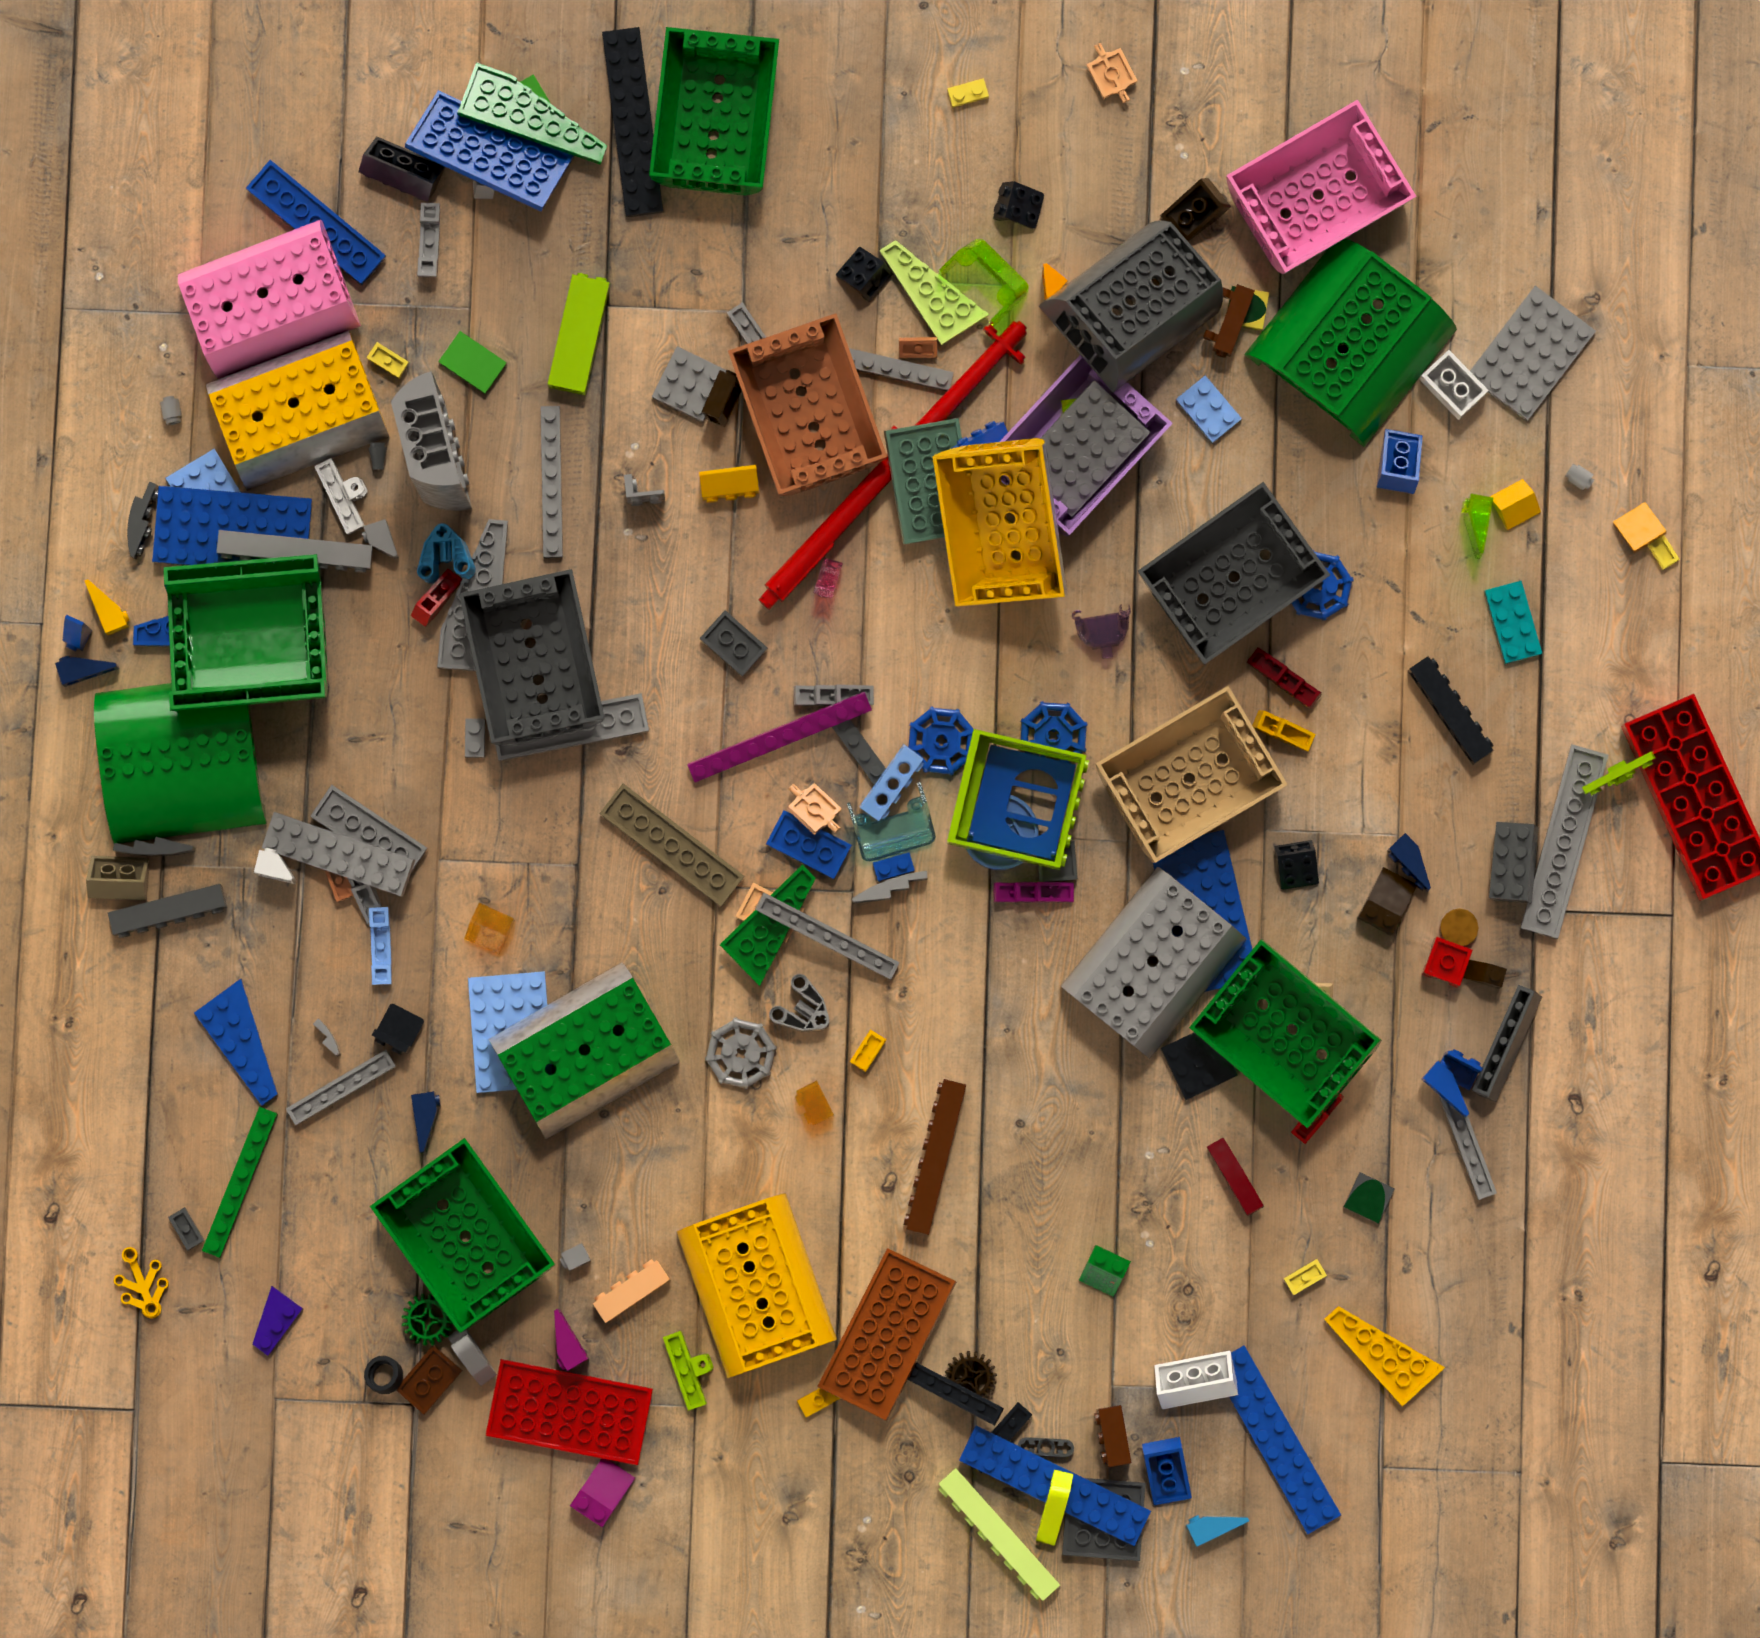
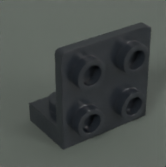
M858 247L836 273L838 278L855 288L868 302L873 299L893 275L892 271L882 260L862 247Z
M1312 840L1274 846L1282 890L1319 884L1316 850Z

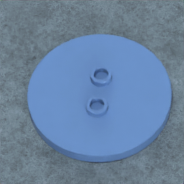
M1010 795L1007 806L1008 812L1036 818L1031 808L1024 801ZM1006 818L1008 826L1017 835L1027 838L1038 836L1037 824ZM967 838V842H972V843H976V844H980V845H985V846H989V847H993V848H997V849H1002V850H1006V851H1010V852H1014V853H1019V854H1023V855H1027V856H1030V855H1031V854H1027V853H1023V852H1019V851H1014V850H1010V849H1006V848H1001V847H997V846H993V845H989V844H984V843H980V842L968 840V838ZM966 848L972 859L989 869L1007 870L1023 863L1022 861Z

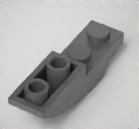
M149 482L142 499L135 496L129 514L127 527L128 548L130 556L135 560L143 554L145 548L143 546L144 541L150 537L152 532L151 524L145 521L146 518L149 519L151 516L153 501L158 499L159 486L152 482Z

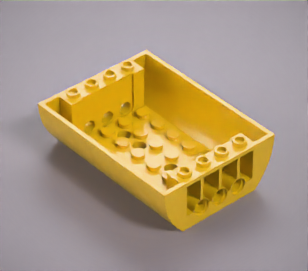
M786 1193L766 1198L677 1231L727 1379L837 1340ZM740 1243L748 1245L749 1250L747 1253L740 1254L737 1247ZM747 1261H752L755 1264L753 1272L749 1273L744 1270V1264ZM765 1298L768 1301L767 1308L759 1309L757 1307L758 1299ZM770 1316L774 1319L773 1327L766 1328L764 1326L763 1320L765 1317Z

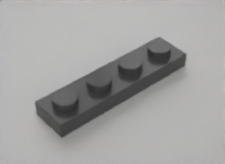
M851 720L833 726V730L873 785H875L885 771V766Z

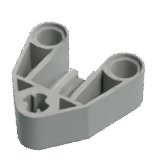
M794 975L791 980L793 990L815 1005L817 1009L815 1010L799 1000L794 1010L809 1019L806 1022L785 1008L775 1006L769 1012L771 1021L801 1032L825 1029L829 1025V1016L823 997L805 975ZM797 978L804 979V987H795V980ZM775 1010L783 1012L784 1016L781 1020L773 1018L772 1014ZM824 1016L826 1023L817 1025L816 1017L821 1018Z
M456 1330L448 1336L452 1343L453 1351L480 1386L497 1375L468 1330L462 1333Z

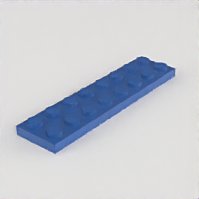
M272 160L268 161L246 187V190L293 229L322 220L339 267L361 285L386 258L383 252Z

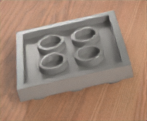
M677 346L652 398L700 422H704L706 417L701 411L719 371L726 372V370Z

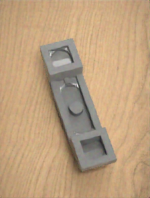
M421 203L417 276L437 277L440 203Z

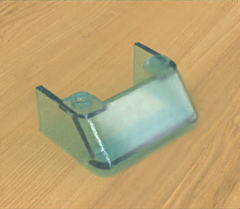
M921 782L917 783L920 797L913 798L907 803V812L886 817L885 819H880V821L871 822L870 816L864 813L854 815L851 803H847L863 860H878L934 842L936 836Z

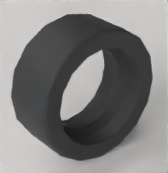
M377 1356L367 1364L364 1371V1379L373 1391L379 1394H390L400 1387L403 1380V1370L401 1365L388 1356ZM388 1364L394 1370L393 1377L388 1384L379 1386L374 1382V1374L381 1365Z

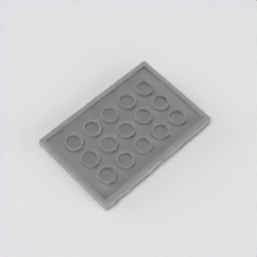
M1534 286L1470 372L1489 390L1488 393L1528 421L1596 330L1537 286Z
M1094 380L1040 438L1045 441L1053 498L1058 502L1061 501L1068 508L1067 513L1072 517L1150 433Z

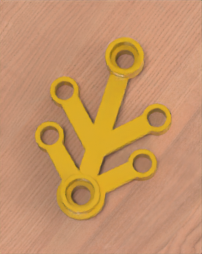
M127 1247L122 1252V1258L125 1262H129L137 1283L126 1279L125 1276L120 1274L116 1275L113 1281L117 1286H124L141 1293L144 1301L133 1298L131 1293L126 1292L121 1295V1302L141 1308L142 1313L147 1318H156L162 1310L159 1301L164 1289L169 1286L168 1279L159 1278L157 1280L158 1287L153 1297H151L149 1290L157 1271L162 1268V1263L159 1260H152L149 1265V1272L144 1280L137 1262L138 1251L133 1247ZM130 1251L134 1253L132 1259H129L127 1256ZM154 1262L159 1263L158 1269L152 1267ZM118 1277L123 1278V1282L121 1284H118L116 1281ZM161 1280L166 1281L165 1287L160 1286L159 1283ZM125 1295L130 1296L128 1302H125L123 1299ZM151 1305L155 1306L153 1313L149 1312V1306Z

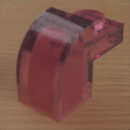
M824 558L813 593L818 594L822 598H832L834 596L843 565L842 562Z

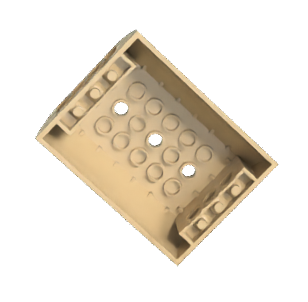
M1229 686L1096 763V768L1104 787L1141 849L1153 863H1156L1288 785ZM1220 754H1224L1228 759L1224 765L1217 762V756ZM1188 773L1192 774L1195 778L1192 784H1187L1184 781V776ZM1153 793L1161 795L1162 800L1160 803H1153L1151 801Z

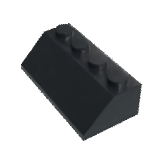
M376 136L362 156L358 173L382 182L384 185L396 188L403 193L415 196L419 200L428 202L436 190L445 166Z

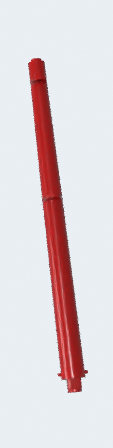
M1013 321L998 336L997 330L993 326H985L983 331L994 342L914 426L946 420L1006 353L1022 365L1026 357L1019 350L1015 352L1013 349L1027 335L1025 331L1027 327L1020 321ZM893 425V426L891 427V430H893V429H898V428ZM888 454L887 458L880 462L764 584L767 590L758 600L765 608L770 610L779 600L783 602L830 552L834 547V542L892 480Z

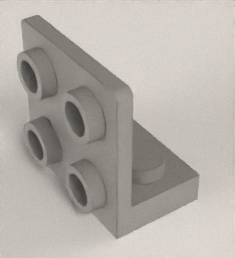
M632 474L624 475L626 499L628 504L631 503V506L643 505V502L649 501L650 504L662 503V500H665L664 490L638 492L636 479L632 478Z

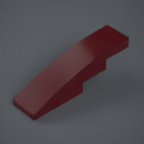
M1257 647L1247 661L1255 670L1309 709H1312L1322 695L1319 690L1308 684L1305 679L1259 647Z
M1221 1138L1207 1146L1209 1153L1246 1215L1249 1216L1263 1208L1262 1201L1225 1139Z

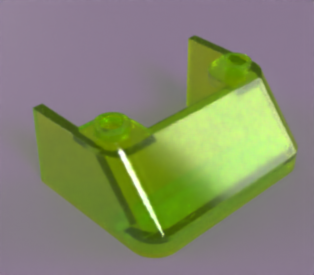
M975 239L959 249L939 269V275L943 277L957 262L961 266L967 267L977 261L1003 286L997 293V301L1003 308L990 320V325L994 327L1027 295L1029 286L986 241Z

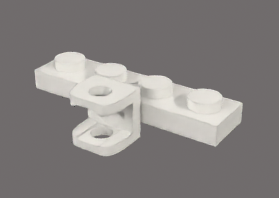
M332 458L314 466L346 534L349 535L363 528L365 525L354 504L355 501L368 493L363 480L353 477L343 481Z

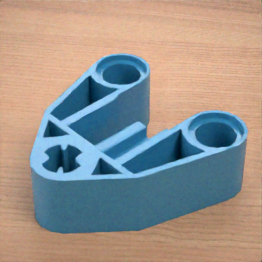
M441 523L434 528L424 542L417 574L425 582L435 583L439 578L440 562L449 563L452 561V558L455 572L464 579L472 578L476 568L466 542L451 527ZM468 565L467 570L462 572L463 566ZM431 569L430 575L425 577L426 571Z

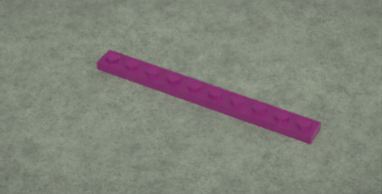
M862 692L690 762L687 766L694 782H698L872 711L865 692Z

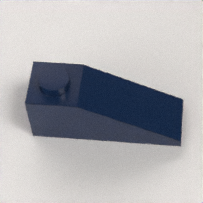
M70 656L62 657L59 659V662L55 663L64 687L119 669V666L114 662L77 657L70 658Z
M434 1091L411 1095L420 1153L426 1152L438 1114V1107L441 1106L440 1096L436 1095Z

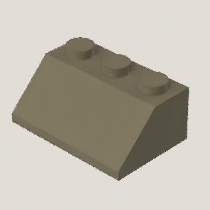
M91 856L86 878L88 898L145 900L148 889L149 858Z

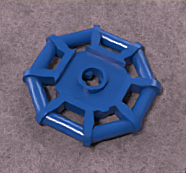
M1314 552L1320 561L1330 563L1329 567L1326 568L1330 576L1322 581V590L1312 588L1302 595L1304 599L1302 604L1298 599L1291 604L1297 611L1296 614L1319 618L1325 621L1329 616L1342 608H1347L1351 585L1354 579L1350 576L1338 555L1332 556ZM1334 567L1337 568L1342 579L1337 580L1331 571ZM1344 584L1342 595L1339 597L1336 595L1338 585ZM1332 599L1337 602L1325 610L1324 604ZM1308 603L1316 604L1319 606V611L1306 608Z
M1042 701L1020 721L1021 740L1028 741L1030 727L1035 729L1034 740L1028 742L1067 750L1071 746L1075 749L1073 752L1080 754L1085 753L1087 750L1085 746L1086 727L1088 724L1084 722L1068 702L1067 704L1044 703ZM1048 710L1062 711L1061 716H1049ZM1043 713L1044 718L1038 724L1032 722ZM1066 714L1070 716L1076 725L1071 726L1065 720ZM1079 730L1078 743L1072 742L1073 731ZM1049 731H1052V732L1057 731V732H1058V734H1057L1058 739H1057V740H1055V739L1050 740V739H1049V736H1050ZM1059 759V761H1063V762H1067V763H1072V762H1070V761H1066V760H1061V759Z
M931 706L928 711L909 724L908 747L920 756L921 754L918 751L924 749L926 754L929 755L930 758L927 762L924 758L922 760L924 763L922 766L924 773L950 774L951 776L966 763L973 727L960 713L959 709H942ZM937 716L951 717L950 722L938 721ZM932 717L933 723L926 729L921 727L922 724ZM957 720L965 731L960 733L953 725L954 722ZM917 732L923 733L922 744L916 745ZM940 736H944V739L947 740V743H944L943 746H939V743L936 742V739H939ZM961 737H967L966 750L960 748ZM959 752L961 755H963L956 762L951 764L950 758L954 757L955 754ZM933 760L946 761V766L932 765Z

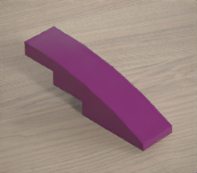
M995 882L994 902H1074V883Z

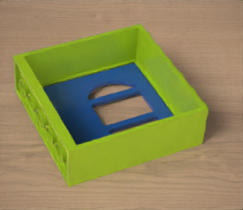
M973 729L947 844L1060 870V866H1065L1067 854H1064L1065 847L1069 848L1072 836L1068 835L1069 829L1074 828L1076 819L1075 816H1072L1073 811L1078 810L1080 802L1077 794L1078 791L1082 792L1085 779L1081 778L1082 772L1086 773L1089 760H1085L1086 755ZM990 743H993V744H997V745H1001V746H1006V747H1010V748H1014V749H1018V750L1027 751L1028 753H1024V752H1020V751H1016V750H1011V749H1007V748H1003V747H999V746H994V745H990V748H989V744H990ZM1039 754H1040V755H1044V756H1048V757H1053V758H1057V759H1061V760H1066V761L1078 763V764H1077V768H1076V764H1071V763H1067V762H1063V761H1059V760H1054V759H1050V758H1046V757H1041V756H1039ZM1027 770H1041L1055 780L1058 789L1018 781L1015 778ZM1012 786L1057 796L1052 820L1046 821L1008 812L1007 806ZM1006 818L1048 827V830L1037 837H1022L1010 829ZM967 838H968V840H972V841H976V842H980V843H984V844H989V845H993V846H997V847H1001V848H1006V849H1010V850H1014V851H1019V852H1023V853H1027V854H1031V855H1036V856H1040V857H1044V858H1048V859H1053V860H1054V858H1055V862L1049 861V860L1040 859V858H1036V857H1031V856H1027V855H1023V854H1019V853H1014V852H1010V851H1006V850H1002V849H997V848H993V847H989V846H985V845H980V844H976V843H972V842H967Z

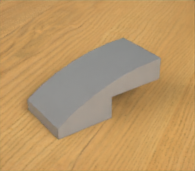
M317 1019L313 1025L327 1036L322 1043L336 1056H339L341 1053L336 1039L328 1027L320 1019Z

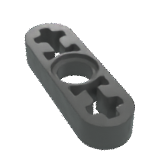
M1024 1437L1018 1442V1446L1021 1447V1444H1024L1026 1440L1032 1445H1035V1440L1039 1441L1037 1444L1038 1453H1034L1035 1448L1028 1449V1451L1038 1456L1068 1457L1074 1452L1073 1443L1067 1439ZM1044 1441L1049 1442L1052 1446L1051 1451L1048 1453H1044L1040 1449V1445ZM1054 1441L1058 1442L1057 1446H1063L1066 1442L1071 1447V1450H1068L1067 1454H1063V1450H1057V1454H1053L1055 1449Z

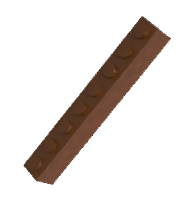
M944 1079L943 1083L939 1082L936 1093L940 1094L938 1102L934 1101L932 1112L935 1113L934 1120H929L927 1131H930L929 1139L925 1138L922 1150H926L924 1158L920 1157L918 1169H921L919 1177L915 1176L913 1187L916 1188L915 1196H910L908 1206L912 1208L910 1214L906 1213L903 1224L907 1225L906 1230L929 1235L966 1084Z

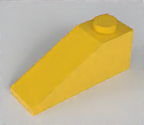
M88 579L84 580L105 633L109 636L129 628L128 622L130 618L127 611H123Z

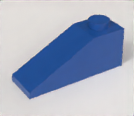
M66 614L62 641L67 644L66 647L75 652L77 649L83 651L92 630L84 622Z
M1436 1061L1421 1080L1461 1115L1467 1117L1469 1111L1454 1075L1450 1071L1451 1067L1444 1061L1441 1063Z

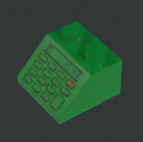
M1095 1245L1079 1281L1114 1297L1131 1261Z

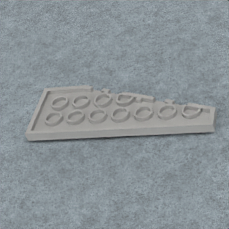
M488 519L476 551L472 556L476 572L472 578L462 579L452 606L441 627L437 668L476 671L459 594L503 584L508 521Z

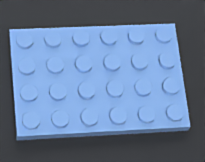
M545 971L468 978L477 1093L517 1090L488 1039L548 1005ZM548 1064L545 1067V1072L548 1075H553L552 1064Z

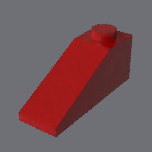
M447 569L415 604L411 617L426 627L459 587L462 578L450 569Z

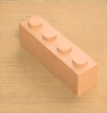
M651 1259L643 1265L644 1269L638 1273L635 1270L626 1276L628 1278L627 1281L624 1283L619 1281L611 1286V1292L608 1294L602 1292L594 1298L596 1302L593 1305L605 1323L671 1280L658 1260L654 1262Z

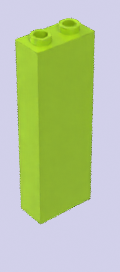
M583 273L572 274L548 379V388L586 396L610 290V282H607V279L602 277L592 279Z

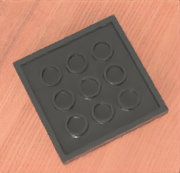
M1085 1478L1144 1507L1146 1486L1144 1482ZM1065 1513L1062 1555L1140 1561L1142 1531L1135 1546Z

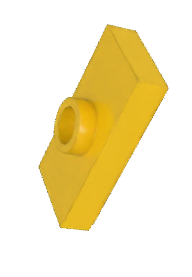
M870 1029L850 1060V1063L866 1072L886 1042V1039Z
M819 1388L800 1398L797 1402L805 1417H808L840 1398Z

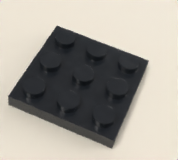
M1194 1032L1160 1048L1185 1101L1238 1076L1234 1066Z

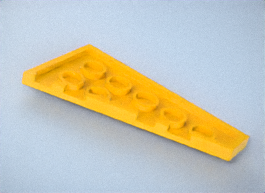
M1339 1306L1324 1318L1327 1324L1401 1406L1405 1405L1445 1368Z

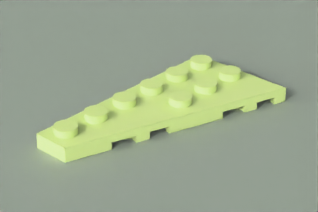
M896 240L880 250L884 260L934 336L937 337L941 346L989 316L985 310H982L975 302L968 299L957 288L938 273H935L924 262H921Z

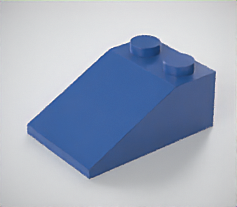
M1385 429L1378 469L1377 488L1410 494L1415 493L1419 482L1423 435Z
M1180 1437L1142 1444L1153 1504L1160 1505L1191 1499L1192 1495Z

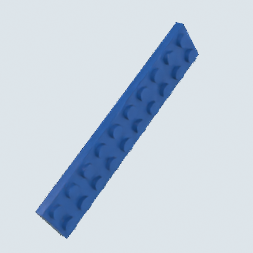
M1245 1345L1231 1352L1238 1395L1230 1396L1229 1398L1307 1534H1310L1341 1516V1513Z
M975 1425L959 1461L1045 1503L1054 1469L1073 1474L1065 1513L1135 1546L1151 1512Z

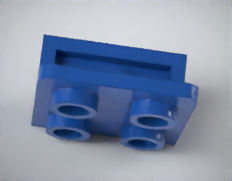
M1455 1049L1445 1052L1440 1063L1442 1061L1447 1063L1451 1067L1450 1071L1453 1073L1457 1085L1469 1091L1478 1073L1483 1070L1480 1066L1481 1063L1472 1058L1468 1060L1463 1058L1464 1054Z

